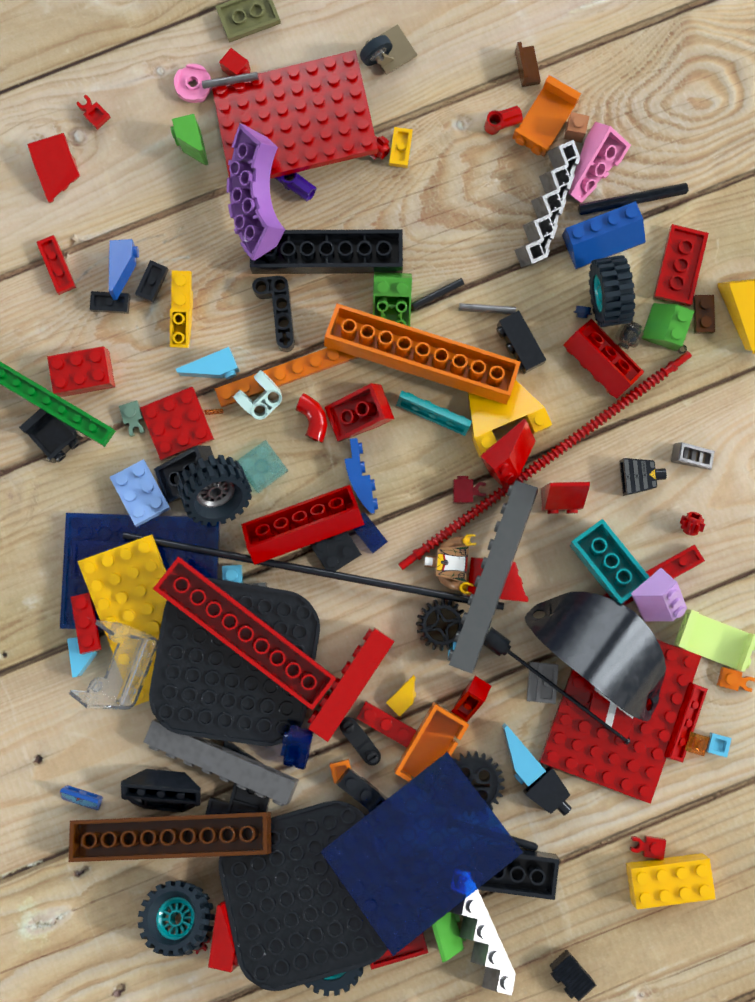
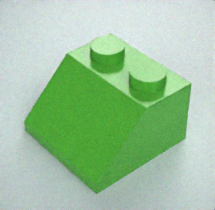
M195 114L173 118V126L170 128L176 145L180 146L185 154L204 165H208L201 130Z
M653 303L641 339L677 351L683 346L694 311L675 304Z
M449 905L429 910L431 925L442 962L448 961L464 949L463 942L466 941L465 938L459 937L460 930L457 922H460L459 915L448 912Z

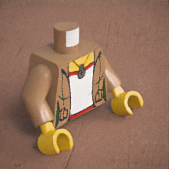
M475 534L453 537L443 542L440 548H437L436 556L425 555L424 567L435 568V576H438L440 583L448 589L460 591L468 595L472 593L467 592V586H474L472 583L467 582L469 546L476 545V543L470 542V538L476 536Z

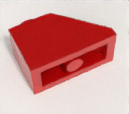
M475 675L466 686L451 712L468 722L485 702L492 686Z

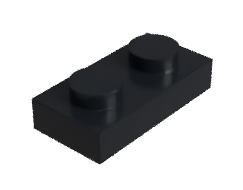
M150 260L135 295L154 303L169 270L168 267Z
M91 291V312L129 314V293H121L117 300H113L109 292Z

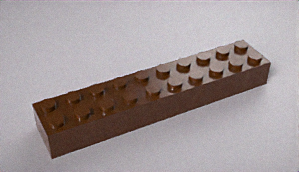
M271 812L70 821L69 862L271 854Z

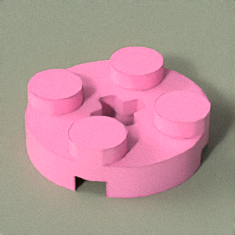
M188 64L182 70L179 69L175 74V89L178 96L186 102L202 103L206 100L212 89H203L202 81L211 80L206 69L201 65ZM196 80V86L191 87L188 84L189 82Z

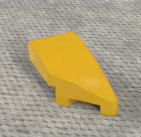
M414 675L386 702L398 716H401L414 703L416 697V677Z

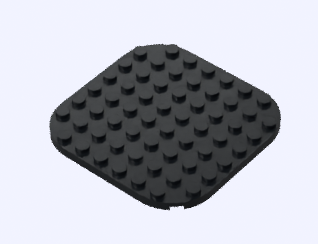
M208 578L313 660L316 659L320 623L315 609L307 599L298 593L288 590ZM167 600L163 612L149 691L150 707L160 724L176 734L258 746L278 745L296 734L305 719L307 706Z
M328 801L272 817L271 854L219 857V876L238 964L246 978L260 988L269 991H282L361 968L377 961L390 947L395 934V914L371 824L367 817L355 806L342 801Z

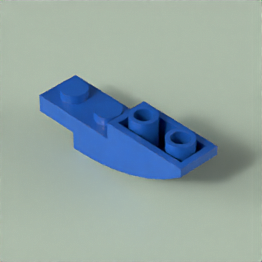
M357 438L350 439L352 458L345 459L346 470L359 501L373 515L375 510L378 509L377 498H373L372 491L376 490L375 480L370 479V475L362 476V473H366L364 461L360 462V454H363L362 442L358 443Z

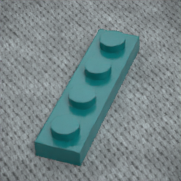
M401 391L396 404L397 407L463 436H466L472 423L471 420L462 415L452 413L446 408L436 406L430 401L420 399L409 392Z

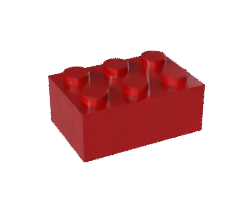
M104 346L47 356L52 390L59 397L116 388L110 352Z

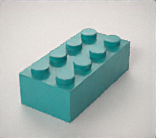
M603 519L571 541V549L609 597L620 604L629 600L632 597L631 593L649 578V575Z

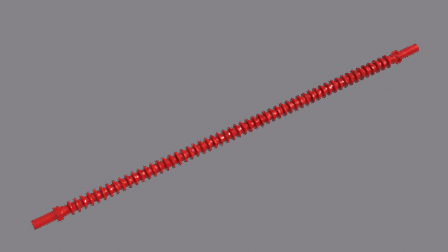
M687 351L676 360L668 362L665 368H660V372L656 371V375L652 374V378L648 377L647 381L644 380L643 384L638 385V388L634 387V391L630 390V394L626 393L625 397L617 400L616 404L613 403L612 407L608 406V410L604 409L603 414L599 413V417L595 416V420L591 419L590 423L587 422L586 426L581 427V430L577 429V433L573 432V436L569 435V439H564V442H560L559 446L556 445L555 449L551 448L550 453L546 452V456L542 455V459H537L538 462L534 461L533 465H529L528 469L524 468V472L521 471L516 481L522 483L524 480L528 481V477L532 478V474L536 475V471H541V468H545L546 464L549 465L550 461H554L555 457L559 458V454L563 455V451H568L567 448L571 449L572 445H576L577 441L581 442V438L585 439V435L589 436V432H594V428L598 429V425L602 426L603 422H607V419H612V415L616 416V412L620 413V409L624 410L625 406L628 407L629 403L634 402V399L638 400V396L642 397V393L646 394V390H651V387H655V383L659 384L660 380L663 381L664 377L667 378L669 376V373L677 371L680 365L692 357L691 353ZM510 485L505 489L498 487L497 492L493 491L494 494H489V498L485 497V501H480V504H476L475 508L471 507V511L467 510V514H462V518L458 517V521L454 520V523H450L448 528L444 527V531L440 530V534L436 533V537H431V540H427L426 544L422 543L421 548L414 549L410 556L398 564L403 570L417 559H422L425 553H430V549H435L434 546L438 547L439 543H443L444 539L448 540V536L452 537V533H457V529L461 530V526L465 527V524H469L471 519L475 520V516L479 517V513L483 514V510L487 511L489 506L492 507L493 503H497V500L501 501L502 496L506 497L505 494L508 492Z

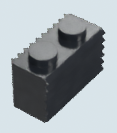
M565 950L550 964L553 971L550 974L558 984L562 982L566 986L564 990L571 999L575 997L580 1001L597 986L592 977L568 950Z

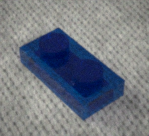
M363 512L361 516L365 525L355 528L354 531L370 551L375 553L388 541L365 512Z

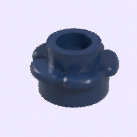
M576 305V310L573 311L577 313L576 317L588 319V315H592L591 307Z

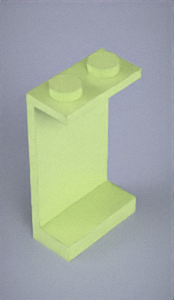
M687 609L674 646L745 672L751 664L750 656L752 651L755 650V634L747 633L703 616L697 611Z

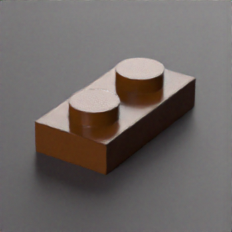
M695 295L693 298L694 334H712L715 332L714 295Z

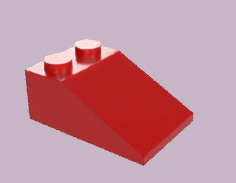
M370 383L325 407L338 442L380 427L395 419L381 384Z
M523 419L480 456L489 474L504 489L513 484L520 476L536 442L528 422Z
M559 482L545 485L541 488L542 511H547V514H559V511L566 510V514H577L578 510L584 508L590 482Z
M224 900L217 905L208 968L231 973L239 964Z

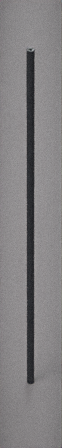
M123 533V540L128 541L145 537L139 534ZM154 537L157 546L254 564L250 555ZM273 559L257 564L468 604L470 597ZM498 602L496 609L503 610L504 603Z

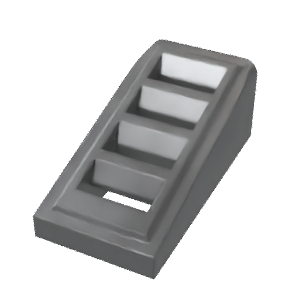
M679 442L673 445L671 462L711 470L715 451ZM703 454H706L705 462L702 463Z

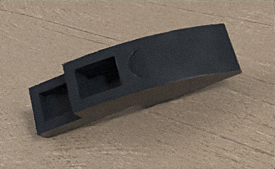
M350 768L336 782L341 789L366 807L372 815L396 834L410 820L390 799Z

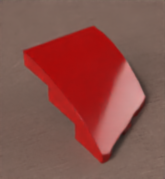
M64 133L27 144L49 203L53 202L54 198L61 191H65L70 183L80 177L75 158L70 152Z
M471 557L469 583L474 585L477 576H481L483 572L481 564L484 558ZM516 562L512 563L500 599L528 602L529 599L525 595ZM469 585L467 592L475 594L477 587Z

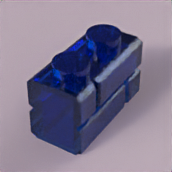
M294 725L290 727L289 733L285 732L280 756L284 757V765L295 766V768L302 770L306 769L314 732Z

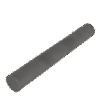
M257 72L205 80L202 81L203 89L259 80Z
M459 303V311L513 314L516 312V307Z

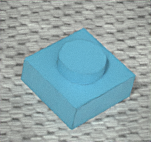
M242 565L222 566V579L243 583Z
M710 732L706 752L727 757L732 738Z

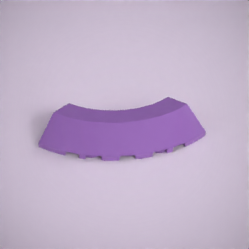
M240 123L232 144V148H234L233 157L228 162V165H230V178H227V192L230 193L231 204H228L230 218L234 219L235 234H238L242 241L240 243L252 260H256L275 248L285 231V228L276 217L270 196L271 167L278 147L268 137Z

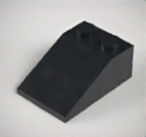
M195 446L154 468L162 493L168 504L181 499L177 485H179V477H183L182 472L184 470L189 471L191 463L197 465L199 463L198 459L203 458L205 461L208 460V456L213 455L210 446Z

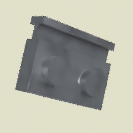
M529 662L530 666L557 685L558 664ZM529 670L527 701L556 704L557 690Z

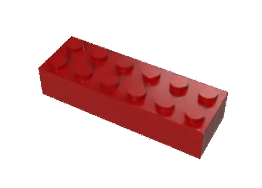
M350 485L241 524L246 547L254 565L365 525Z
M376 627L373 630L369 628L363 637L365 643L363 646H357L352 654L355 658L351 663L347 661L341 670L343 676L341 679L337 677L330 687L332 690L331 694H325L321 700L319 712L315 710L308 720V723H310L308 729L327 742L395 642Z

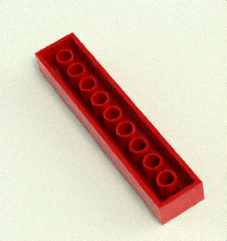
M179 556L153 587V590L311 710L315 708L337 679L332 673Z

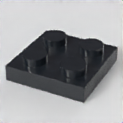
M347 531L310 544L326 570L337 571L362 555Z

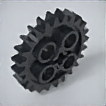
M467 751L466 757L459 753L460 759L457 760L453 757L454 764L447 763L450 769L443 770V773L447 775V777L441 778V781L446 783L441 788L447 790L443 796L450 797L447 801L448 805L454 802L453 810L460 807V814H463L465 810H467L468 816H471L472 811H475L476 816H479V810L486 814L487 807L493 810L492 803L499 804L496 797H503L499 790L505 789L500 784L505 779L498 777L503 772L501 769L495 770L498 767V763L491 764L493 758L489 757L486 760L485 753L478 757L477 751L474 752L473 756ZM462 768L469 769V774L466 777L459 775V771ZM482 770L489 772L486 779L479 778V773ZM472 779H475L476 783L478 784H490V786L485 787L482 785L474 784V786L471 788L469 783H456L455 781L461 780L465 782H472ZM461 787L467 789V793L464 796L457 795V790ZM480 790L486 791V796L483 799L476 797L477 792Z

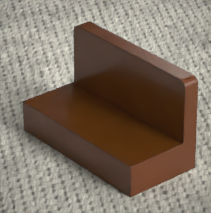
M517 42L515 56L521 86L526 87L540 84L541 79L534 46L522 47V42Z

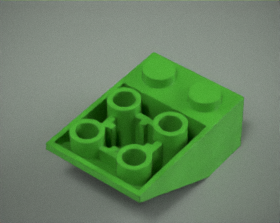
M374 272L373 315L410 326L412 273Z

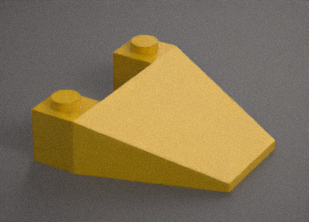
M516 380L507 404L468 393L470 420L472 421V441L479 457L497 442L492 431L522 418L528 422L533 435L552 426L545 407Z

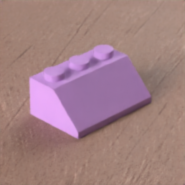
M662 568L631 593L645 622L674 621L676 618L683 616L687 610L678 582Z

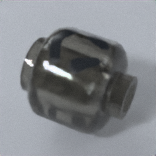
M633 321L621 324L615 335L616 340L619 341L618 346L626 350L629 347L636 348L644 335L641 329L642 326Z

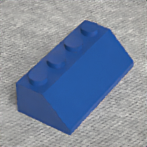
M636 201L567 227L562 234L575 269L591 264V261L594 259L607 258L646 242L643 217Z

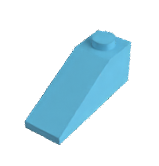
M229 347L176 368L180 376L221 379L226 377V379L235 377L237 372H240Z
M504 724L502 727L512 766L516 772L514 776L521 785L525 782L529 787L546 770L512 730Z

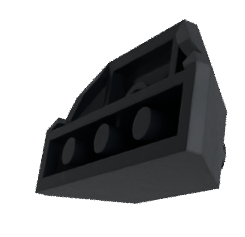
M145 769L121 781V798L129 800L132 804L143 809L185 812L195 806H200L201 788L185 772Z

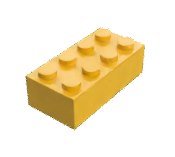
M703 853L664 858V860L653 859L626 863L631 903L636 909L716 899L710 858Z

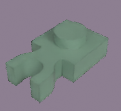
M136 400L120 405L119 409L125 425L129 424V435L131 437L135 436L134 429L137 427L141 434L145 433L144 427L139 422L144 420L139 402Z

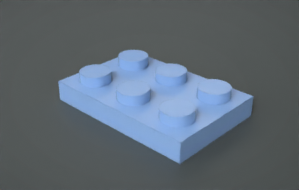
M144 459L110 476L136 527L171 509Z

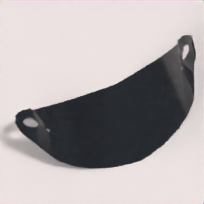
M568 592L535 605L526 614L525 622L531 631L564 663L584 677L604 696L628 714L643 721L650 720L659 702L666 664L660 644L653 632L633 610L613 599L598 594ZM537 611L545 612V616L538 619L534 618L533 614ZM650 698L652 706L651 709L648 711L646 709L647 700Z

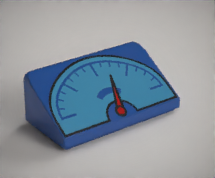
M69 785L60 790L61 798L65 801L94 810L100 809L103 799L101 795Z

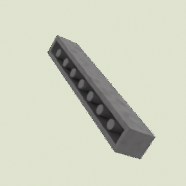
M157 719L152 720L144 743L148 744V747L152 750H162L170 758L177 759L178 757L184 760L183 763L186 765L201 767V771L204 773L217 774L219 779L225 782L237 783L236 786L243 790L251 789L259 797L265 798L267 796L273 799V803L280 806L290 803L299 781L297 778L205 738L171 732L163 727Z

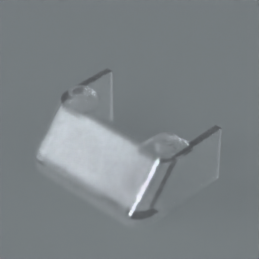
M97 620L95 624L108 633L111 641L117 643L105 677L93 679L87 691L70 690L69 694L85 708L131 709L136 704L157 650L158 640L151 634L122 623Z

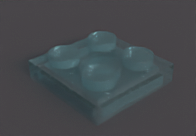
M266 440L237 460L240 466H242L247 480L257 493H260L288 472V469Z

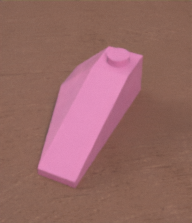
M595 122L584 141L580 161L576 167L575 176L568 192L579 203H582L597 187V183L602 178H606L609 175L608 171L613 166H618L631 146L611 126Z

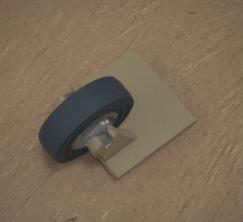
M398 24L378 37H373L370 41L368 40L360 52V58L366 66L378 63L386 75L417 57V53Z

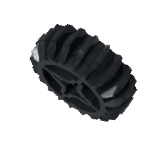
M435 599L433 600L435 606L432 607L429 602L426 604L429 610L426 611V609L421 608V611L425 613L424 616L417 615L419 619H422V622H416L417 626H422V629H418L417 633H424L420 640L422 641L427 638L428 640L425 645L429 646L432 642L433 650L436 649L437 645H439L440 651H443V645H446L447 650H450V644L454 643L457 631L462 630L463 624L461 623L462 617L460 615L464 613V610L461 609L457 612L456 609L459 607V604L456 603L454 607H451L452 600H449L447 605H445V599H441V604L438 605V601ZM441 609L450 610L456 618L445 619ZM435 611V623L426 626L428 616ZM440 618L443 622H451L448 623L446 629H444L445 635L440 627H434L437 626V623H439L438 621L440 620ZM458 623L456 633L449 639V627ZM440 631L444 641L433 639L428 632Z

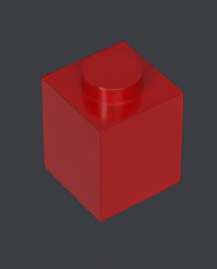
M232 48L219 61L222 71L228 76L250 73L249 61Z

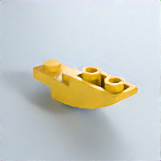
M172 270L170 347L189 348L193 309L192 271Z

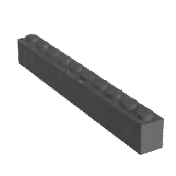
M515 480L514 485H510L507 496L510 497L508 502L502 506L500 512L503 514L502 519L497 521L494 532H497L496 536L489 542L487 550H490L488 558L484 557L481 564L483 572L481 576L478 575L474 584L477 587L475 594L470 595L467 604L470 605L469 611L463 614L461 620L463 624L462 630L457 631L454 642L457 643L454 650L451 649L447 659L452 667L471 674L475 670L536 499L537 487Z

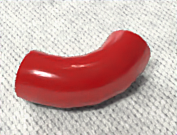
M303 393L296 406V411L304 414L308 420L309 426L305 436L323 443L328 426L326 413L319 402Z

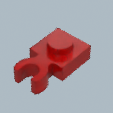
M84 95L87 103L81 105L77 102V105L81 111L85 112L83 114L84 117L98 130L111 117L97 102L92 105L90 98Z
M645 835V840L642 841L637 836H631L633 841L638 842L637 847L629 848L632 852L639 853L643 851L642 855L644 857L664 860L666 839Z

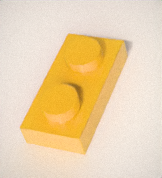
M394 127L389 166L408 168L413 129Z

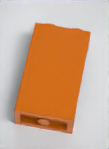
M549 75L545 80L543 89L523 119V122L519 128L515 129L513 134L515 142L521 146L525 145L534 154L544 157L578 103L581 93Z

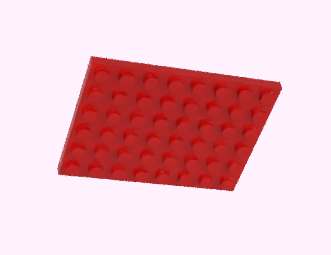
M356 50L259 73V80L212 87L229 178L230 165H228V162L233 157L234 148H232V144L240 123L268 137L278 147L273 159L270 179L379 153Z
M657 640L662 649L666 664L659 702L650 720L643 721L633 717L628 736L630 743L627 745L624 744L625 741L562 695L539 762L651 804L667 758L665 753L689 683H693L702 656ZM571 669L564 691L589 709L595 687L575 670ZM650 698L647 700L646 709L648 711L651 709L652 706Z

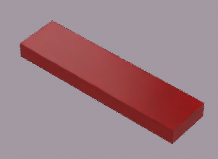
M689 683L665 757L683 763L708 690L707 688Z

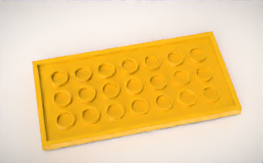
M152 534L77 561L133 706L149 701V691L161 623L167 599L153 590V587L165 574L166 569Z

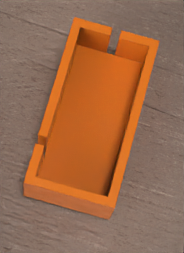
M433 702L394 769L395 774L408 782H411L413 776V784L429 794L458 745V742L453 738L456 736L457 739L461 740L469 726L468 722Z

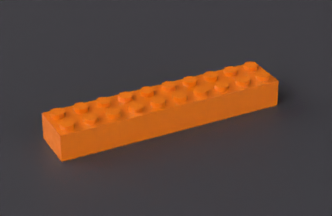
M338 303L324 336L325 347L503 404H507L511 396L521 363L514 359Z

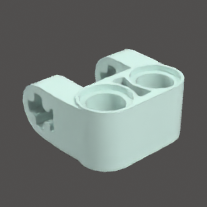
M262 370L254 376L255 380L265 389L257 399L252 401L242 390H239L233 396L245 411L258 420L266 418L282 401L280 389ZM271 392H276L279 396L276 400H270L268 395ZM261 405L265 410L263 413H257L254 408Z

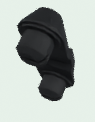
M345 717L340 723L342 733L365 763L371 766L378 764L381 759L379 750L353 718Z

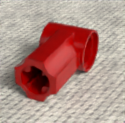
M514 106L502 111L495 110L489 112L484 125L485 131L488 134L495 135L501 129L522 123L521 109L518 106ZM490 121H495L497 124L494 125Z

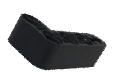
M283 276L257 278L252 283L256 297L259 299L272 298L277 345L281 351L290 352L295 346L288 281ZM283 283L285 287L282 290H277L276 285ZM260 285L266 286L263 292L257 291ZM282 301L286 302L287 305L285 308L281 309L277 307L278 303ZM282 320L289 321L286 327L279 326ZM283 334H286V336H287V339H288L287 345H284V344H283V342H284V336H283Z

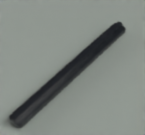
M681 183L582 203L578 206V211L580 215L619 208L635 201L639 204L687 194L689 188L687 183Z

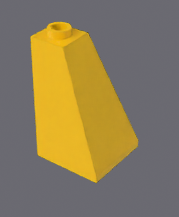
M755 279L717 283L745 350H750L752 354H755Z

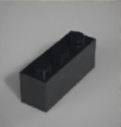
M519 310L498 322L496 330L501 338L504 337L507 343L505 345L510 355L513 354L517 361L521 362L519 371L522 370L526 374L545 363L546 358Z

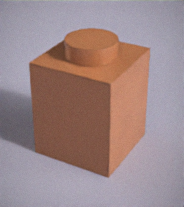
M571 112L567 121L564 139L582 143L590 116Z

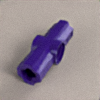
M297 173L275 178L283 184L285 189L293 191L306 202L312 199L317 190L314 185ZM289 176L294 177L290 181L285 180Z

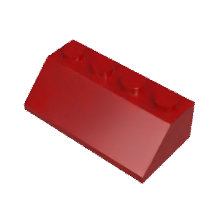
M592 318L563 344L567 352L573 355L580 362V365L587 369L593 375V378L600 382L607 392L616 399L644 373Z

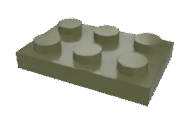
M230 0L215 6L229 43L281 24L273 0Z

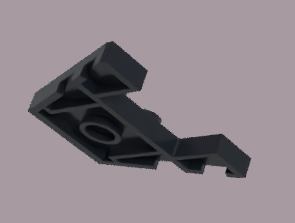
M224 741L223 747L258 761L234 743ZM234 783L230 801L210 797L205 815L267 812L271 798L267 796L265 798L259 797L254 794L255 791L251 789L243 790L236 786L237 783Z

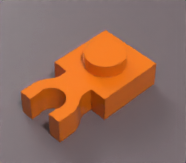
M721 667L717 685L738 691L740 686L743 690L752 692L753 689L748 688L746 682L749 680L754 682L755 678L749 676L742 677L743 672Z

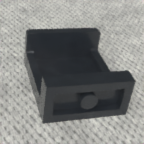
M39 409L19 427L25 434L29 435L46 454L47 459L53 463L62 461L66 457V453L70 449L73 450L81 443L80 440L83 439L77 430L42 409Z

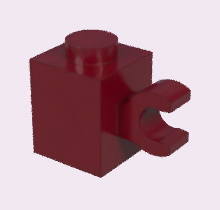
M457 476V479L453 480V504H472L473 496L485 497L486 493H480L479 487L486 486V483L479 482L473 487V479H469V476Z

